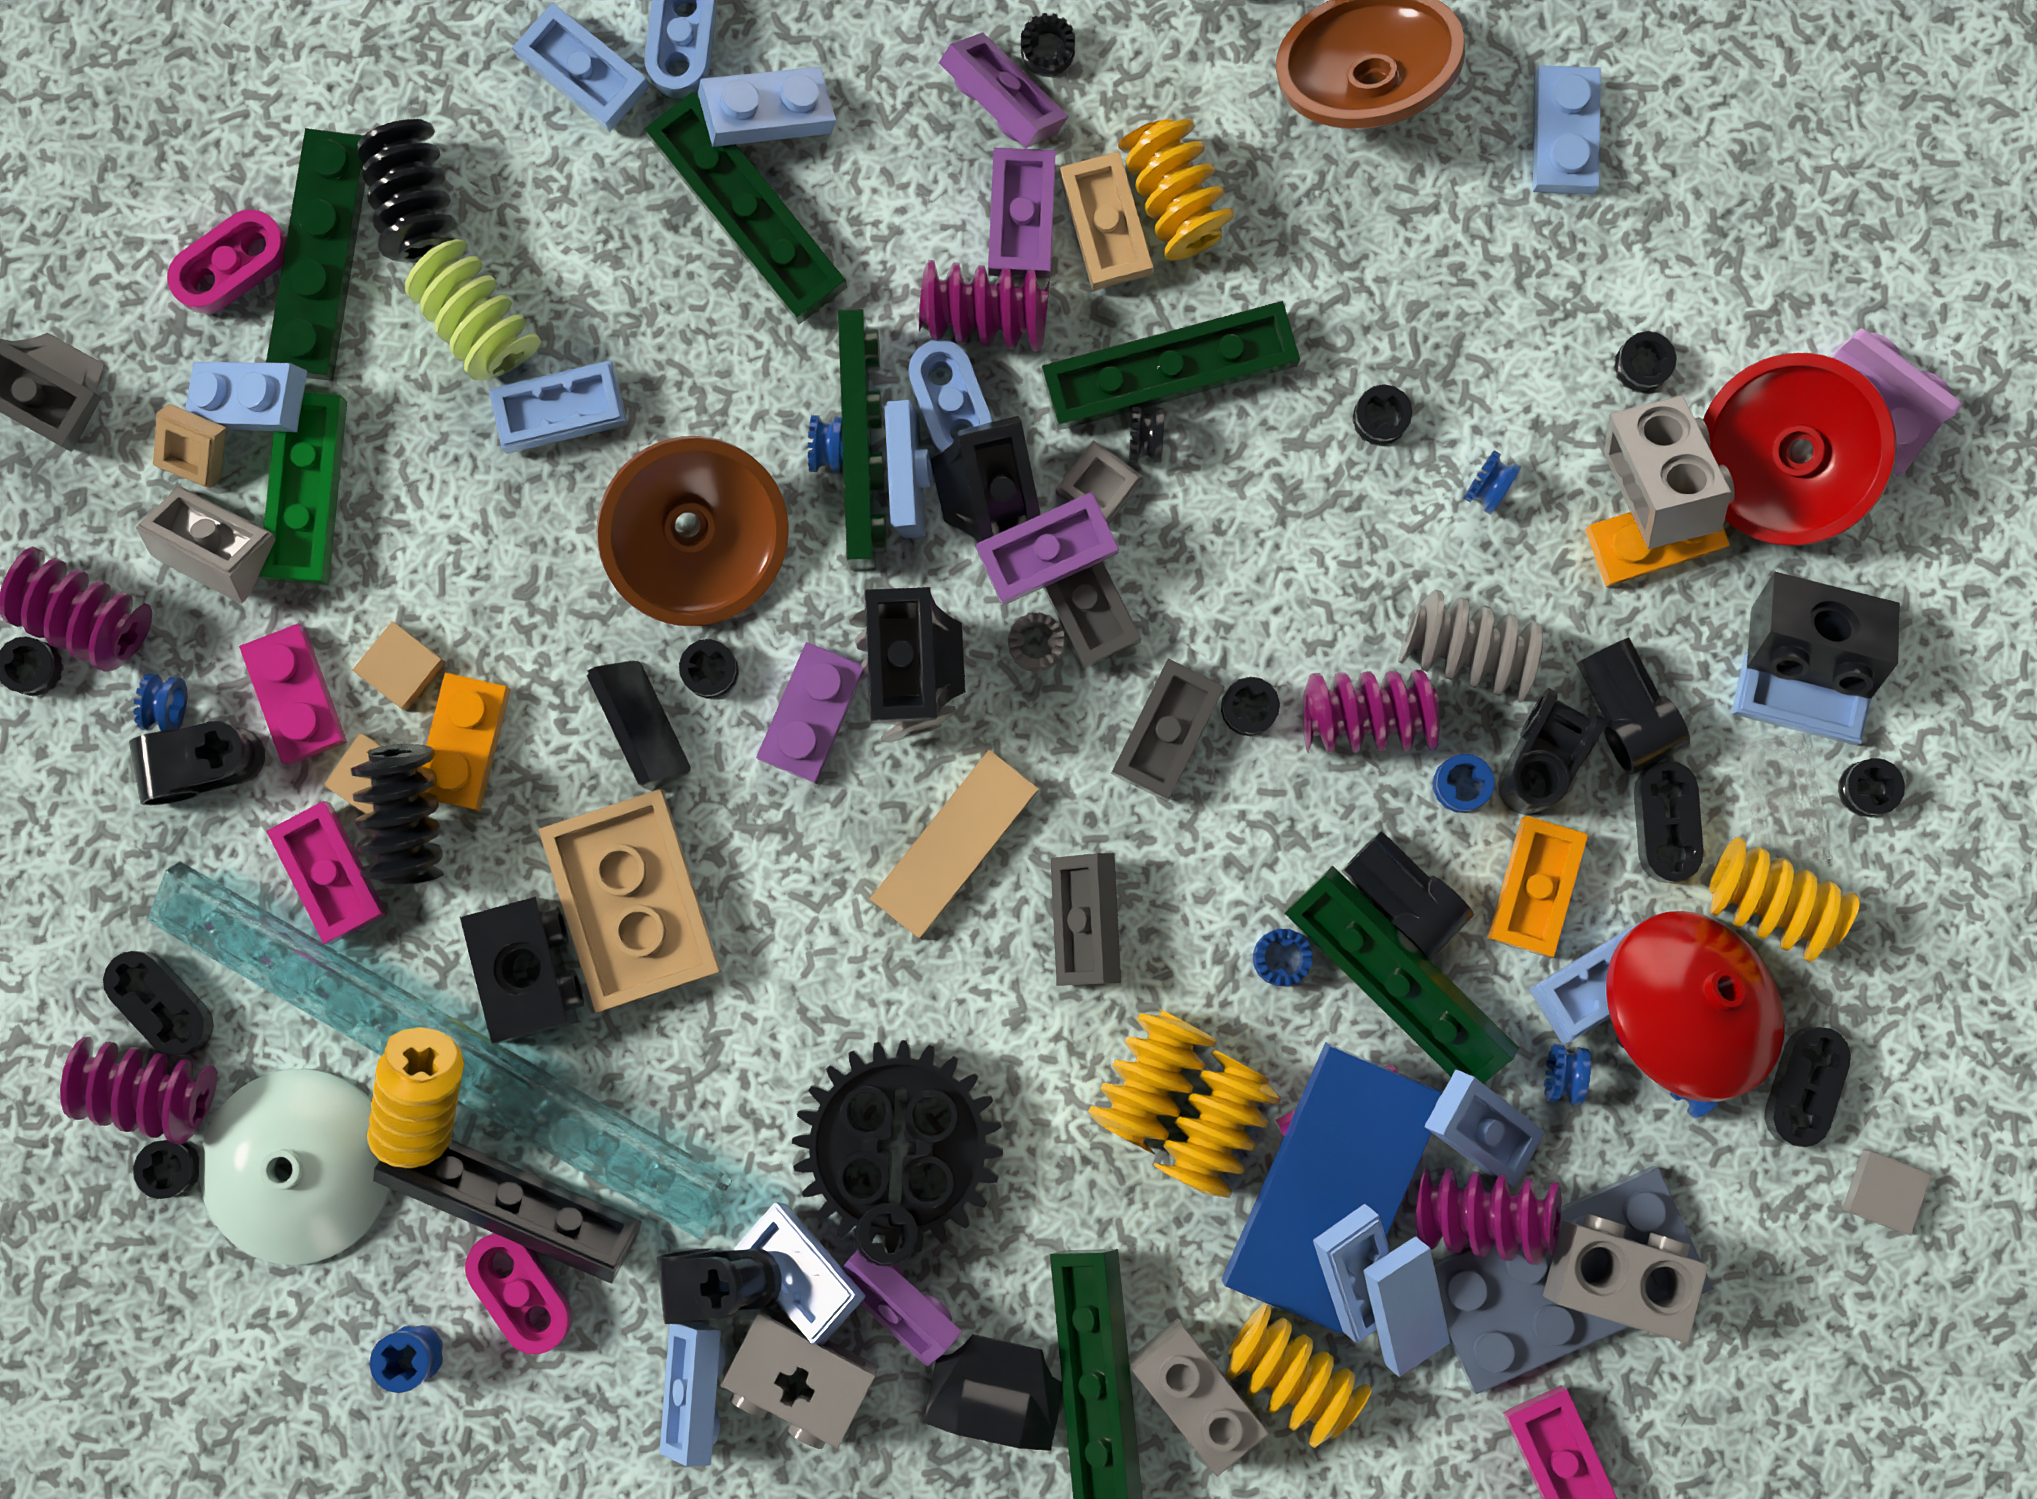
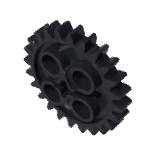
M901 1040L896 1057L889 1058L882 1042H876L873 1046V1062L866 1063L863 1057L856 1050L848 1053L851 1072L846 1074L838 1067L830 1065L826 1068V1071L834 1086L830 1090L816 1085H812L808 1091L812 1097L820 1104L818 1110L801 1109L797 1113V1117L812 1126L811 1133L801 1134L792 1138V1144L809 1149L810 1157L793 1166L794 1171L802 1173L813 1172L815 1181L802 1191L803 1197H813L819 1194L824 1196L826 1202L820 1208L816 1217L822 1220L837 1212L842 1217L837 1231V1236L840 1238L845 1236L854 1226L857 1227L858 1220L871 1208L883 1203L892 1204L889 1201L892 1153L888 1150H881V1140H887L893 1135L895 1125V1092L899 1087H903L908 1093L904 1137L905 1140L916 1143V1152H908L902 1161L901 1202L896 1205L905 1208L915 1220L918 1228L917 1242L914 1247L916 1253L922 1251L924 1232L931 1230L937 1240L944 1244L948 1240L946 1221L952 1219L956 1224L965 1229L970 1225L968 1215L963 1208L966 1202L985 1208L987 1205V1199L976 1188L978 1182H998L999 1175L985 1167L984 1162L985 1159L1003 1156V1148L986 1143V1135L1002 1128V1124L998 1120H982L980 1114L993 1102V1098L991 1095L972 1098L969 1091L973 1088L979 1076L974 1073L958 1081L953 1076L959 1059L956 1056L946 1061L941 1068L934 1065V1045L929 1044L920 1058L915 1059L911 1057L909 1041ZM861 1093L875 1094L885 1105L886 1115L884 1122L876 1129L868 1130L861 1128L851 1117L850 1108L852 1101ZM925 1097L941 1098L950 1108V1124L941 1132H925L915 1121L914 1112L916 1105ZM858 1159H866L876 1164L881 1172L882 1181L880 1188L872 1194L865 1195L851 1189L846 1177L847 1169L851 1162ZM922 1163L938 1165L943 1169L947 1177L945 1191L934 1198L921 1197L914 1191L911 1185L910 1177L912 1170ZM880 1216L875 1218L869 1228L871 1243L873 1242L876 1234L884 1235L887 1252L894 1253L899 1244L900 1236H903L901 1226H890L887 1217Z

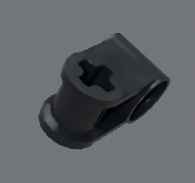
M1547 688L1533 707L1521 730V738L1501 772L1498 789L1504 805L1513 812L1530 815L1536 814L1559 802L1567 793L1578 769L1598 741L1606 719L1599 715L1589 718L1557 700L1558 692ZM1523 768L1534 769L1544 778L1546 790L1542 798L1532 797L1524 791L1520 780Z
M209 721L178 730L148 733L137 736L129 741L140 804L147 806L175 803L194 798L204 792L243 784L254 779L261 772L265 763L264 745L254 732L240 727L235 728L221 721ZM228 742L232 743V752L223 755V763H220L219 754L228 751Z
M703 1248L673 1252L656 1257L664 1324H683L708 1319L719 1320L734 1315L737 1310L760 1309L772 1305L781 1291L782 1276L779 1265L773 1255L764 1249L716 1251L715 1248Z

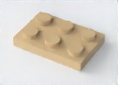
M658 789L538 829L595 1013H601L722 972L664 790Z

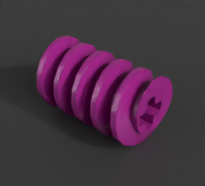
M928 260L922 279L919 332L923 324L927 323L931 339L938 341L943 339L948 326L952 325L956 342L965 345L973 328H977L982 346L990 347L998 330H1002L1006 347L1015 350L1024 332L1028 334L1032 351L1040 352L1045 337L1050 279L1045 290L1040 289L1035 270H1028L1020 287H1015L1010 268L1003 267L995 285L989 284L985 265H978L971 281L964 282L960 263L953 262L945 280L939 279L935 261Z
M34 546L25 549L9 568L1 586L0 615L3 620L16 627L23 626L26 633L37 638L45 637L48 644L61 650L68 649L70 655L83 661L90 660L93 667L104 672L116 670L127 663L139 650L150 630L153 614L151 606L143 603L131 614L133 607L131 595L120 592L110 600L111 587L109 584L99 580L88 588V573L76 569L66 576V562L53 558L45 563L44 551Z
M1422 670L1411 672L1406 687L1401 675L1397 671L1387 672L1382 680L1381 687H1379L1375 675L1371 671H1366L1360 674L1355 690L1349 676L1345 672L1335 674L1329 690L1323 676L1320 673H1312L1309 675L1303 695V731L1306 751L1309 753L1314 736H1321L1327 754L1334 753L1339 736L1346 735L1352 752L1359 753L1365 734H1372L1378 752H1385L1390 734L1395 733L1398 734L1403 751H1411L1416 733H1423L1429 751L1436 750L1440 733L1437 690L1433 685L1431 686L1426 673Z
M82 1037L75 1043L67 1056L60 1084V1102L63 1113L68 1118L84 1120L88 1117L90 1121L99 1126H108L114 1123L120 1131L133 1132L139 1128V1131L149 1138H158L164 1134L165 1138L174 1144L185 1143L201 1126L209 1111L217 1086L218 1071L215 1066H205L197 1081H193V1065L190 1060H180L172 1074L168 1075V1059L165 1054H155L147 1068L143 1069V1052L140 1048H130L124 1055L121 1063H117L118 1046L115 1042H105L95 1057H93L94 1042L91 1037Z
M1446 1168L1439 1185L1432 1184L1429 1169H1425L1421 1179L1416 1208L1418 1239L1433 1250L1439 1245L1443 1237L1447 1250L1457 1254L1464 1250L1469 1240L1474 1255L1484 1258L1490 1254L1496 1242L1499 1256L1505 1261H1513L1522 1246L1527 1262L1531 1265H1539L1544 1260L1548 1249L1551 1256L1554 1255L1559 1238L1562 1207L1559 1182L1552 1181L1545 1198L1537 1199L1534 1183L1531 1178H1525L1518 1195L1515 1196L1510 1195L1506 1175L1499 1174L1492 1191L1486 1192L1484 1191L1479 1171H1472L1464 1189L1458 1188L1454 1168Z

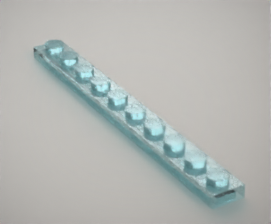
M179 861L165 870L147 920L151 924L380 1056L385 1052L389 1037L404 1029L423 1027L435 1029L450 1036L461 1049L464 1060L458 1101L699 1240L702 1239L709 1229L734 1181L733 1178L498 1043L491 1044L490 1039L183 862Z

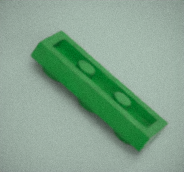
M303 393L297 432H273L263 529L273 533L276 540L258 576L265 581L329 585L347 401L341 395Z

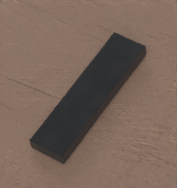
M452 1139L444 1153L427 1165L415 1168H401L379 1161L374 1168L373 1181L611 1284L633 1246L642 1224L641 1220Z

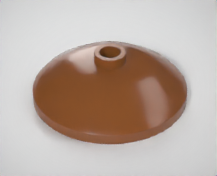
M1329 0L1304 15L1292 26L1281 42L1276 58L1279 88L1285 100L1294 110L1320 124L1351 130L1374 129L1396 124L1428 108L1441 98L1456 81L1465 59L1463 28L1455 13L1440 0Z
M706 436L670 438L653 444L633 456L616 473L608 485L599 507L596 525L597 547L603 568L620 595L643 614L655 620L678 626H704L718 623L741 613L754 604L775 580L785 558L789 536V523L785 502L779 487L769 472L743 449L729 442ZM684 513L694 514L696 522L691 530L687 532L676 530L675 523L680 515Z

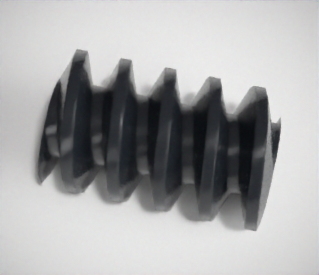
M405 119L378 126L367 132L358 141L357 146L358 156L365 163L362 176L370 187L367 195L368 203L376 210L372 221L377 232L381 234L378 239L379 251L388 259L404 263H417L432 248L444 242L454 240V238H441L440 236L454 230L456 226L455 219L451 215L435 214V212L448 207L451 199L447 192L430 190L441 185L446 177L441 168L427 166L439 159L440 150L434 144L422 143L433 137L435 133L432 124L422 119Z
M393 744L370 749L367 751L369 761L350 768L352 776L371 780L370 787L353 793V800L355 802L373 805L372 812L355 818V825L360 828L375 830V837L358 843L357 849L361 853L377 855L378 859L377 862L360 868V876L362 878L380 880V882L385 884L423 883L444 876L441 869L433 866L442 859V849L440 845L431 841L438 837L441 827L438 820L429 817L430 814L437 810L439 803L436 795L426 791L435 785L437 779L434 770L423 766L434 758V749L430 746L419 744Z

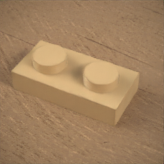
M1120 151L1060 167L1059 177L1092 291L1151 276L1153 264Z

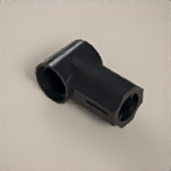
M1629 637L1576 663L1601 713L1606 719L1607 723L1604 726L1606 741L1618 764L1625 772L1634 774L1689 747L1690 735L1682 715L1669 698L1659 695Z
M1382 831L1378 832L1341 870L1430 961L1474 916L1469 905L1450 886L1436 876L1429 877Z

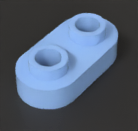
M652 0L644 61L653 86L663 95L671 98H685L691 92L697 93L700 80L708 78L717 15L715 0ZM683 3H692L697 6L696 11L688 17H681L676 14L677 8ZM674 62H687L689 68L683 75L674 76L668 73L669 67Z
M932 340L921 345L914 352L909 363L910 384L933 446L938 454H940L953 443L954 440L951 438L950 433L955 426L966 424L970 427H975L992 422V418L969 357L959 345L948 340ZM939 367L947 368L953 375L951 381L943 386L935 385L929 379L930 373Z

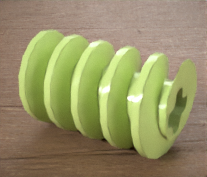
M454 239L432 248L419 259L405 281V292L413 302L420 303V312L429 322L435 323V331L443 341L450 342L449 350L456 359L465 361L464 370L473 380L493 379L508 373L528 360L538 350L542 341L537 334H528L522 338H517L524 330L527 321L521 314H515L502 319L510 310L511 300L507 295H498L488 300L495 291L497 282L492 275H485L473 280L481 271L483 264L477 256H468L459 260L468 244L465 240Z

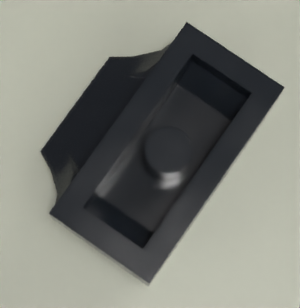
M1019 416L957 431L953 443L943 452L930 459L944 522L972 536L977 543L1041 515L1022 421Z
M931 587L864 590L870 724L936 720L941 707L953 698L966 692L962 623L947 615L936 605L931 594Z
M972 1334L964 1345L952 1354L941 1355L936 1359L923 1423L955 1435L1018 1449L1051 1451L1063 1394L1062 1381L1052 1376L1042 1349Z

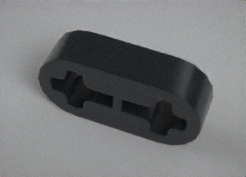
M1664 761L1651 765L1640 773L1634 787L1638 856L1641 867L1649 877L1658 882L1674 883L1689 879L1697 873L1703 862L1704 848L1699 787L1696 777L1691 770L1679 762ZM1662 773L1667 774L1669 784L1679 785L1681 789L1680 796L1670 799V818H1666L1663 797L1652 796L1651 785L1662 781ZM1666 826H1671L1674 847L1684 848L1686 853L1685 860L1675 862V872L1670 871L1668 861L1657 860L1656 848L1667 845Z
M129 951L121 953L111 960L103 976L104 991L110 1001L155 1049L163 1054L178 1056L193 1054L205 1047L211 1039L214 1028L212 1014L207 1006L162 958L149 952ZM129 967L134 969H144L147 967L149 973L144 977L143 981L156 996L155 998L151 999L144 992H127L125 988L131 982V978L126 972ZM164 1007L174 1015H191L192 1019L186 1026L191 1034L189 1039H170L168 1033L173 1029L174 1025L162 1011Z
M1823 1027L1802 1028L1792 1034L1784 1046L1764 1115L1768 1131L1783 1144L1799 1147L1813 1146L1823 1140L1831 1128L1851 1060L1848 1043L1836 1031ZM1821 1039L1823 1040L1822 1051L1831 1055V1061L1828 1066H1817L1809 1083L1807 1081L1812 1068V1061L1803 1057V1050L1806 1045L1817 1046ZM1804 1090L1808 1092L1804 1101L1803 1112L1812 1116V1121L1809 1128L1798 1127L1795 1133L1792 1134L1793 1123L1783 1118L1786 1107H1798Z

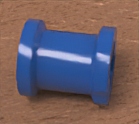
M426 1325L404 1326L395 1333H390L378 1341L371 1352L369 1362L371 1375L376 1383L386 1391L394 1393L411 1391L422 1382L434 1376L443 1363V1342L437 1332ZM410 1345L417 1354L411 1361L413 1367L404 1370L398 1362L404 1355L402 1349Z

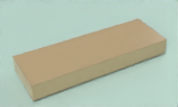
M988 750L869 899L921 939L1039 791V788L991 750Z

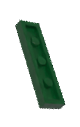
M691 92L644 128L649 140L798 325L848 288L846 279L736 144L712 147L700 99L694 92Z
M305 128L266 363H291L307 370L306 378L333 381L366 184L362 176L365 163L361 161L357 153L358 141L364 135Z
M1280 301L1045 364L1041 367V373L1059 431L1132 411V406L1145 408L1297 367L1300 362V356L1284 302Z
M863 309L838 310L846 558L851 571L876 570L875 552H887L885 514H874L873 490L885 489L883 452H872L871 429L882 428L881 391H869V368L880 367L878 329L867 330Z
M1333 865L1297 898L1284 913L1450 1077H1452L1455 1070H1459L1475 1077L1484 1084L1514 1059L1519 1047Z
M1118 1249L1063 1250L1051 1253L1050 1263L1073 1499H1143Z

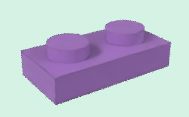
M983 32L950 44L939 61V64L954 78L958 89L966 96L977 100L997 120L1001 131L1025 148L1056 135L1069 117Z
M994 147L988 276H999L1003 267L1010 268L1012 277H1025L1028 270H1035L1037 278L1050 279L1056 150Z
M1093 492L975 544L978 555L1002 606L1119 553V548Z
M806 642L756 758L766 764L817 784L864 674L861 664Z
M857 1249L841 1268L866 1295L860 1302V1305L928 1367L951 1347L962 1331L951 1322V1313L942 1302L929 1294H921L903 1277L904 1272L898 1262L890 1266H877L876 1264L866 1262L867 1260L859 1254Z

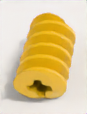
M1191 118L1177 121L1163 119L1150 122L1128 133L1118 143V148L1122 152L1129 153L1126 157L1128 171L1133 175H1139L1135 183L1137 192L1143 197H1148L1145 203L1147 215L1152 219L1158 220L1155 225L1157 238L1161 241L1169 242L1165 247L1164 255L1170 261L1189 258L1215 245L1222 238L1223 232L1221 228L1232 220L1235 215L1231 208L1213 211L1211 207L1223 197L1225 191L1219 185L1203 188L1202 183L1214 174L1215 168L1211 163L1196 166L1192 163L1195 158L1204 152L1205 145L1202 141L1183 142L1182 139L1191 133L1196 126Z
M1735 837L1727 845L1714 868L1710 880L1709 891L1713 894L1710 906L1711 914L1718 916L1732 903L1736 905L1733 925L1739 928L1743 927L1753 915L1759 917L1756 931L1757 937L1761 939L1767 938L1778 926L1783 929L1780 948L1788 951L1800 938L1806 940L1803 959L1809 963L1813 962L1824 950L1830 951L1844 939L1854 923L1860 906V899L1857 894L1847 893L1841 897V890L1837 884L1826 881L1817 885V877L1809 870H1800L1794 874L1793 865L1784 858H1777L1770 863V854L1762 847H1753L1746 852V842L1742 837Z
M1159 1008L1160 1015L1140 1013L1136 1019L1149 1035L1147 1039L1128 1036L1124 1042L1136 1057L1135 1062L1116 1059L1112 1065L1124 1080L1123 1085L1103 1083L1100 1087L1102 1093L1112 1103L1111 1108L1090 1106L1088 1114L1099 1125L1152 1154L1155 1153L1145 1143V1139L1166 1140L1169 1132L1157 1119L1158 1114L1178 1117L1181 1112L1179 1106L1169 1096L1170 1091L1190 1094L1193 1089V1085L1181 1073L1182 1068L1203 1070L1205 1062L1193 1050L1194 1045L1215 1047L1217 1040L1212 1036Z
M417 1027L404 1029L389 1037L385 1052L378 1059L375 1071L373 1098L367 1132L369 1148L380 1161L393 1167L415 1168L427 1165L439 1158L449 1146L464 1069L461 1049L450 1036L435 1029Z
M1213 1049L1211 1054L1224 1068L1223 1072L1208 1070L1201 1072L1199 1077L1212 1091L1211 1095L1194 1093L1189 1095L1187 1101L1200 1116L1198 1119L1181 1116L1176 1119L1175 1124L1186 1135L1187 1140L1186 1142L1165 1140L1163 1147L1173 1157L1175 1163L1174 1165L1153 1163V1166L1205 1195L1230 1198L1232 1189L1220 1176L1221 1172L1243 1173L1244 1165L1232 1151L1234 1149L1255 1150L1257 1144L1244 1128L1246 1125L1266 1128L1269 1121L1256 1106L1258 1102L1279 1104L1281 1097L1269 1085L1270 1079Z
M1264 1303L1248 1318L1229 1346L1227 1354L1231 1358L1225 1377L1231 1381L1248 1370L1252 1375L1246 1394L1252 1398L1266 1387H1269L1272 1390V1394L1266 1410L1274 1414L1289 1403L1294 1408L1287 1427L1295 1431L1310 1420L1314 1427L1308 1443L1313 1448H1316L1328 1438L1334 1439L1348 1428L1369 1399L1372 1387L1364 1384L1353 1390L1355 1374L1346 1367L1331 1374L1334 1366V1357L1326 1351L1319 1352L1310 1358L1313 1340L1302 1334L1289 1341L1292 1323L1284 1317L1275 1320L1267 1326L1271 1315V1307Z

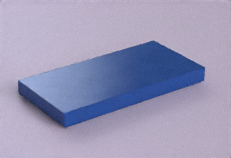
M1325 1042L1222 1276L1221 1281L1224 1286L1344 1334L1313 1240L1363 1204L1369 1206L1380 1216L1385 1236H1387L1432 1134L1424 1126L1443 1091Z

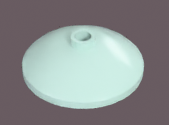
M288 1069L273 1072L249 1082L235 1092L221 1106L210 1123L203 1140L199 1160V1181L203 1200L212 1220L223 1235L235 1246L256 1258L287 1265L308 1264L332 1257L361 1239L381 1215L391 1192L390 1188L373 1181L374 1168L380 1160L372 1153L367 1141L372 1100L351 1082L337 1075L314 1069ZM280 1157L287 1158L292 1164V1175L287 1181L280 1180L275 1174V1164Z

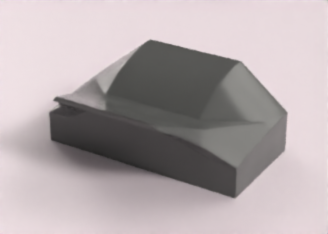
M49 333L17 341L0 339V413L72 452L102 398L98 385L105 364Z

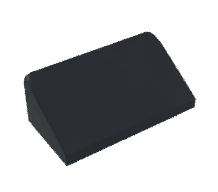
M632 660L596 666L587 670L589 674L586 676L638 785L653 791L688 774L691 771V766L643 665L639 661Z

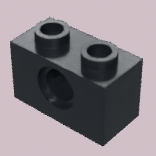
M1774 571L1751 608L1747 668L1773 674L1781 679L1797 680L1836 690L1844 695L1872 699L1898 665L1900 603Z
M532 897L460 917L491 1044L506 1043L579 1023L576 1008L584 1006L583 991L576 971L574 969L566 971L560 946L568 944V933L559 907L550 909L548 899ZM530 950L538 957L541 970L538 979L532 985L523 987L516 981L513 975V964L521 953Z

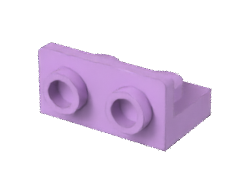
M1859 329L1841 343L1831 356V358L1844 362L1861 372L1874 384L1885 399L1896 431L1897 451L1893 474L1899 476L1908 469L1941 424L1955 416L1963 405L1960 400L1951 394L1950 387L1943 379L1933 373L1918 370L1900 356L1898 347L1891 340L1880 334L1869 333L1864 329Z

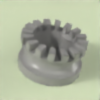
M1031 612L1019 617L1011 626L1008 636L1009 653L1014 662L1021 668L1032 672L1046 671L1053 667L1062 657L1065 644L1064 631L1061 629L1059 622L1054 620L1052 616L1045 615L1042 612ZM1031 626H1041L1050 631L1052 636L1047 641V646L1051 653L1039 659L1028 658V656L1024 655L1021 649L1025 645V638L1021 633Z

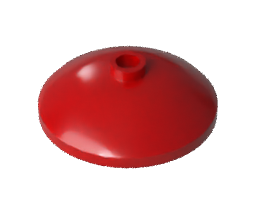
M1787 353L1772 356L1748 366L1722 387L1710 403L1703 418L1710 437V450L1718 466L1725 465L1734 484V500L1728 503L1725 520L1742 533L1764 542L1779 545H1806L1821 542L1845 532L1861 521L1874 508L1886 490L1893 473L1897 439L1894 421L1885 399L1874 384L1861 372L1844 362L1825 355ZM1808 440L1813 445V455L1809 461L1799 464L1792 457V449L1798 441Z
M1670 911L1652 916L1638 924L1617 945L1607 971L1606 997L1608 1010L1615 1032L1624 1049L1649 1078L1678 1096L1700 1102H1721L1734 1099L1753 1090L1768 1077L1779 1059L1783 1046L1785 1031L1783 1005L1779 990L1767 965L1756 950L1741 935L1724 923L1706 915L1687 911Z

